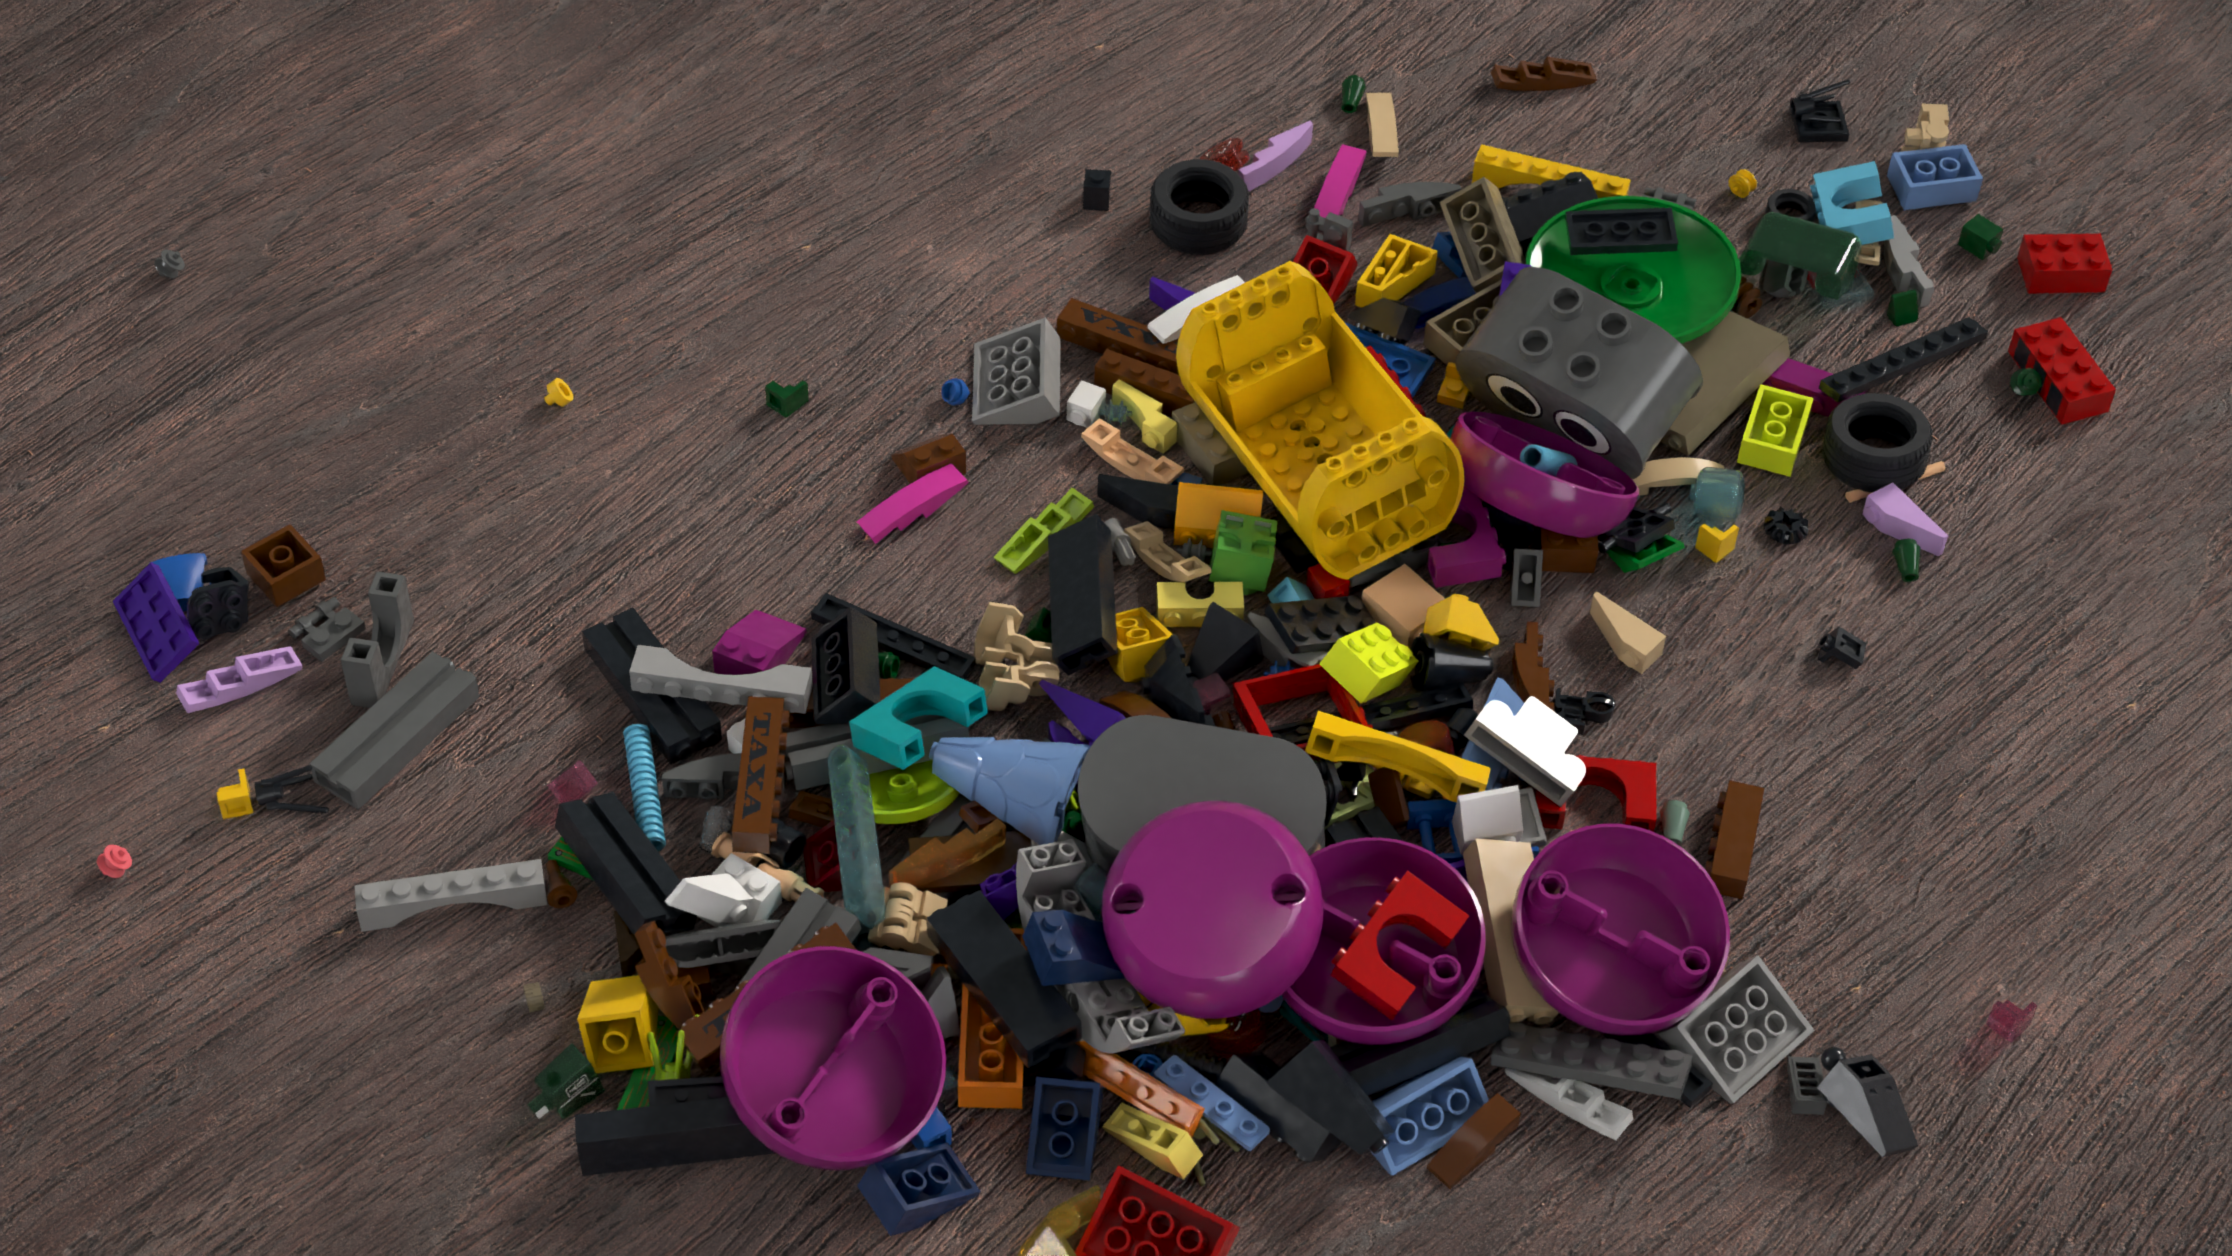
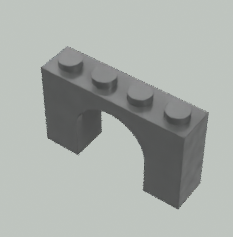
M377 571L368 592L373 615L371 641L349 638L341 658L351 705L371 708L386 694L414 623L405 575Z

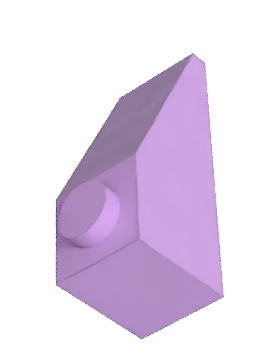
M1894 483L1867 495L1862 514L1880 532L1899 540L1906 538L1914 539L1922 550L1936 556L1943 554L1948 535Z

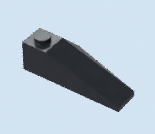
M1177 634L1171 635L1145 664V677H1141L1142 692L1144 695L1147 694L1150 701L1166 712L1172 719L1205 725L1204 708L1197 687H1193L1190 666H1185V663L1181 660V658H1185L1184 648Z

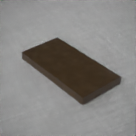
M1020 831L908 838L912 885L921 892L927 890L932 893L981 890L980 884L989 876L996 873L1000 874L1012 868L1017 863L1018 850L1032 847V840Z

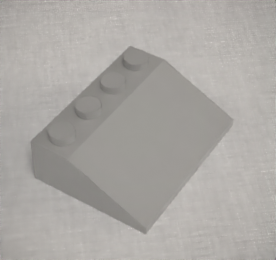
M1046 317L974 343L972 422L975 425L1037 424L1060 416L1061 338Z
M1757 955L1738 963L1717 982L1711 994L1696 1010L1678 1023L1663 1029L1658 1034L1672 1050L1692 1055L1691 1066L1713 1083L1712 1089L1728 1103L1733 1104L1815 1030Z

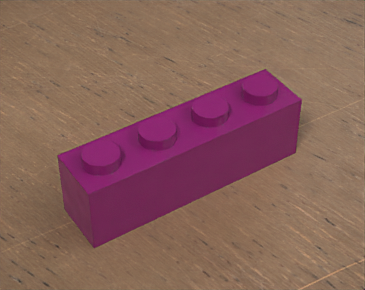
M1789 358L1762 383V385L1814 398L1811 411L1827 417L1830 416V413L1836 406L1843 402L1837 403L1819 389L1821 379L1833 375L1832 373ZM1864 391L1857 395L1866 394L1867 391Z

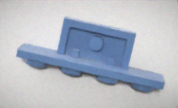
M1172 1055L1154 1072L1155 1079L1205 1108L1203 1116L1246 1150L1251 1151L1269 1134L1270 1128L1178 1056Z

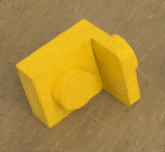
M1448 362L1445 378L1437 396V402L1463 409L1470 391L1461 380L1456 364Z

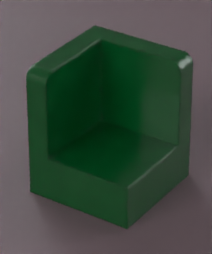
M773 380L765 386L766 405L785 418L809 401L808 383L804 380L794 387L787 385L783 388Z

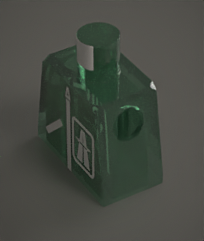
M571 1043L535 1077L534 1082L540 1094L530 1101L527 1107L538 1120L551 1109L561 1118H566L605 1090L592 1064Z

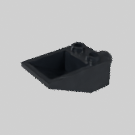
M1838 1047L1825 1049L1821 1055V1063L1830 1072L1817 1088L1825 1095L1826 1102L1838 1109L1882 1157L1915 1150L1918 1143L1894 1077L1872 1054L1847 1059L1845 1052Z

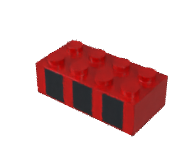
M2062 317L2014 330L2008 353L2020 369L2032 368L2040 374L2041 387L2038 390V394L2061 425L2109 412L2116 389Z

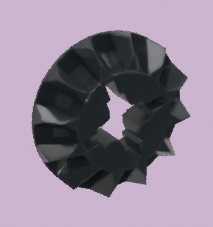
M1782 507L1777 511L1770 510L1768 516L1765 517L1763 525L1766 534L1771 539L1783 544L1801 542L1805 539L1809 530L1808 520L1803 519L1802 512L1794 513L1792 508L1788 511H1785ZM1782 521H1786L1788 525H1791L1790 530L1786 524H1782Z

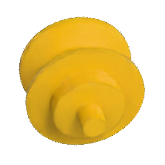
M1746 169L1738 170L1736 175H1732L1728 181L1731 191L1740 198L1747 197L1757 187L1754 175Z

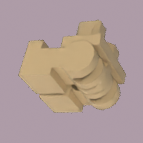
M1922 104L1916 128H1906L1905 145L1914 147L1902 146L1900 152L1945 147L1949 134L1948 106L1946 104Z
M894 883L890 888H882L879 900L874 904L875 922L873 929L869 930L868 941L879 947L886 945L895 950L903 948L915 954L929 956L938 954V949L927 935L926 918L934 911L946 908L948 900L927 890L921 892L915 886L908 883Z

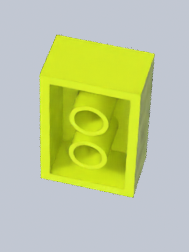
M1760 384L1742 438L1737 463L1791 477L1814 398Z
M1377 622L1339 638L1320 662V665L1362 704L1400 686L1419 661L1413 656L1412 651L1407 646L1400 644L1392 636L1391 631L1387 627Z

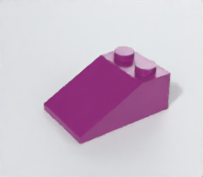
M754 610L726 630L712 650L714 673L723 675L754 674L786 664L807 633V629Z

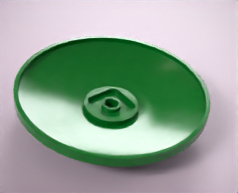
M1641 196L1604 197L1589 200L1565 209L1539 229L1533 237L1526 255L1527 265L1545 268L1573 280L1657 324L1681 344L1698 338L1712 330L1728 315L1738 297L1741 281V267L1737 252L1727 236L1715 224L1684 206L1665 200ZM1672 207L1678 240L1677 251L1570 255L1565 223L1566 211ZM1635 286L1636 288L1630 289V288H1627V287Z

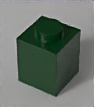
M1977 214L1963 225L1958 245L1979 259L1984 260L1991 253L1995 254L2002 245L2001 236L2004 229Z

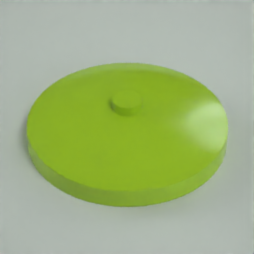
M933 760L912 764L904 770L894 768L845 779L841 786L843 801L847 810L859 819L877 824H902L927 818L949 806L957 798L959 792L932 773Z

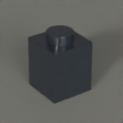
M1085 169L1083 209L1109 211L1111 171Z

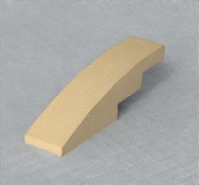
M1366 93L1369 143L1373 157H1398L1397 128L1391 93Z

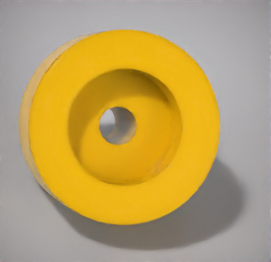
M556 378L547 384L549 394L544 397V400L549 406L556 403L564 407L573 400L571 389L562 379Z

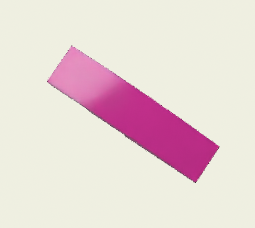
M1342 144L1314 208L1320 211L1321 217L1326 218L1329 212L1339 216L1340 214L1343 215L1346 203L1353 193L1367 154L1366 150Z
M951 463L902 488L859 519L857 523L872 541L877 544L893 529L898 527L902 531L921 514L925 518L929 517L969 482Z

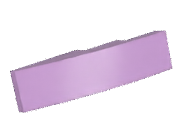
M1311 121L1270 138L1268 148L1255 153L1253 163L1238 170V175L1244 180L1248 191L1266 183L1281 173L1304 152L1312 142L1313 123Z
M291 646L238 656L235 659L234 666L207 671L205 680L177 685L176 694L186 712L191 713L248 696L302 670L303 665Z

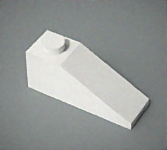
M730 873L683 878L665 902L669 906L718 923L737 922L744 917L748 911L747 906L753 898Z

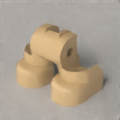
M989 602L978 626L974 643V657H976V664L985 665L978 686L985 688L987 709L1002 711L1008 703H1024L1028 695H1047L1039 685L1040 681L1043 679L1057 685L1060 670L1052 659V643L1032 641L1024 635L1017 634L1024 615L1013 605ZM1004 658L1011 659L1017 662V665L1008 666L1003 664L1002 661Z

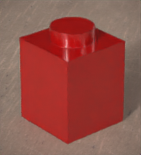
M1317 564L1308 568L1306 585L1315 599L1348 596L1350 581L1330 574L1321 564Z

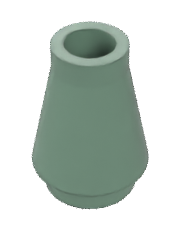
M1670 800L1666 801L1663 804V808L1660 809L1664 837L1679 846L1682 845V838L1690 815L1686 803Z

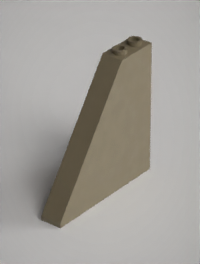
M1730 311L1712 330L1698 338L1682 343L1701 370L1703 386L1699 393L1688 401L1660 442L1675 451L1690 455L1760 384L1790 357L1787 336Z

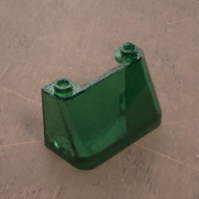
M1769 212L1760 218L1739 258L1741 273L1750 276L1759 274L1764 269L1767 259L1817 273L1815 280L1816 290L1825 297L1838 300L1852 287L1862 243L1860 238L1853 233L1784 214Z

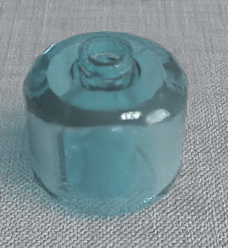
M1704 467L1701 469L1696 483L1691 484L1690 500L1694 501L1696 516L1702 520L1737 521L1741 515L1744 501V475L1740 470L1714 467Z

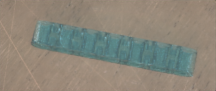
M841 744L836 746L829 754L828 771L844 907L846 911L858 917L859 922L867 928H874L883 921L886 907L868 764L865 759L849 747Z

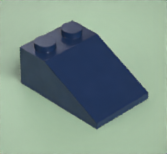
M1065 910L1032 912L1022 937L1042 986L1126 979L1116 965L1108 948L1103 923Z
M1036 1077L1026 1175L1091 1180L1104 1087L1101 1083Z
M948 1142L889 1156L882 1161L871 1164L857 1185L890 1236L916 1230L979 1196L981 1192Z

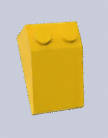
M1144 607L1115 613L1118 654L1107 659L1114 672L1124 682H1137L1141 680V677H1145V664L1166 640L1173 635Z

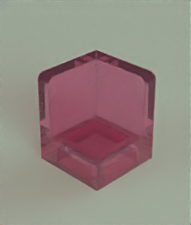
M1218 673L1193 682V687H1197L1205 715H1210L1212 704L1230 697L1231 691Z
M578 760L547 786L561 803L579 800L598 783L581 760Z
M2006 1000L2004 1003L1997 1001L1992 1007L1986 1025L2012 1043L2030 1026L2038 1005L2031 1002L2022 1011L2009 1000Z

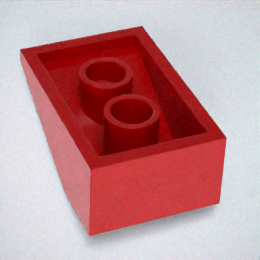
M1309 235L1305 236L1293 260L1294 263L1306 268L1329 294L1333 305L1346 289L1358 266L1353 253Z

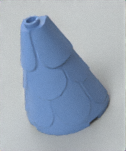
M994 737L941 738L939 743L934 742L932 744L929 759L933 760L932 773L970 801L975 800L1003 822L1009 823L1038 845L1057 842L1064 826L1065 808L1079 779L1084 758L1091 746L1066 742H1034L1032 740L1017 739L996 740Z

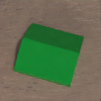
M1665 534L1663 538L1654 541L1646 546L1644 550L1637 553L1620 547H1613L1606 553L1624 573L1654 563L1685 548L1683 542Z

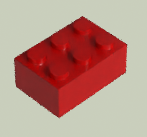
M2101 233L2024 234L2017 255L2028 294L2103 293L2106 291L2113 270Z

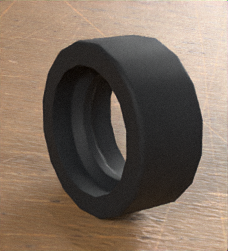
M1797 189L1778 190L1768 199L1765 221L1773 231L1780 233L1788 224L1801 218L1807 226L1803 229L1806 233L1813 226L1816 215L1814 200L1807 193ZM1793 208L1800 211L1804 216L1789 217L1781 214L1777 209Z

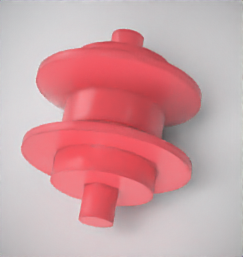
M108 845L104 849V853L97 857V865L104 875L120 878L124 875L125 870L132 865V859L125 848L117 845Z

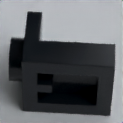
M1838 626L1830 634L1826 633L1820 639L1818 648H1820L1818 660L1823 663L1833 655L1842 662L1857 669L1863 664L1867 643Z

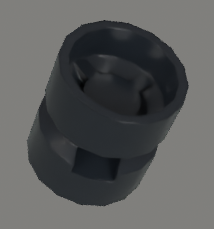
M773 818V823H777V840L770 843V852L764 855L769 856L779 866L787 869L794 865L801 856L806 845V836L791 826L786 827L785 823L778 818Z

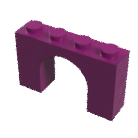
M1465 486L1458 508L1450 522L1462 525L1471 532L1472 536L1461 543L1429 548L1427 568L1435 588L1501 577L1502 565L1506 564L1505 551L1503 547L1499 548L1497 531L1495 527L1490 526L1487 507H1483L1481 498L1473 494Z

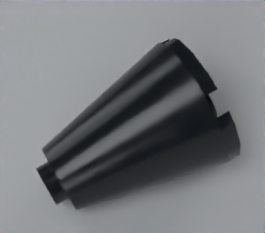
M1420 633L1421 637H1416L1413 641L1411 651L1419 662L1415 666V676H1410L1413 688L1417 691H1428L1458 683L1467 684L1483 681L1493 671V660L1486 651L1428 633Z

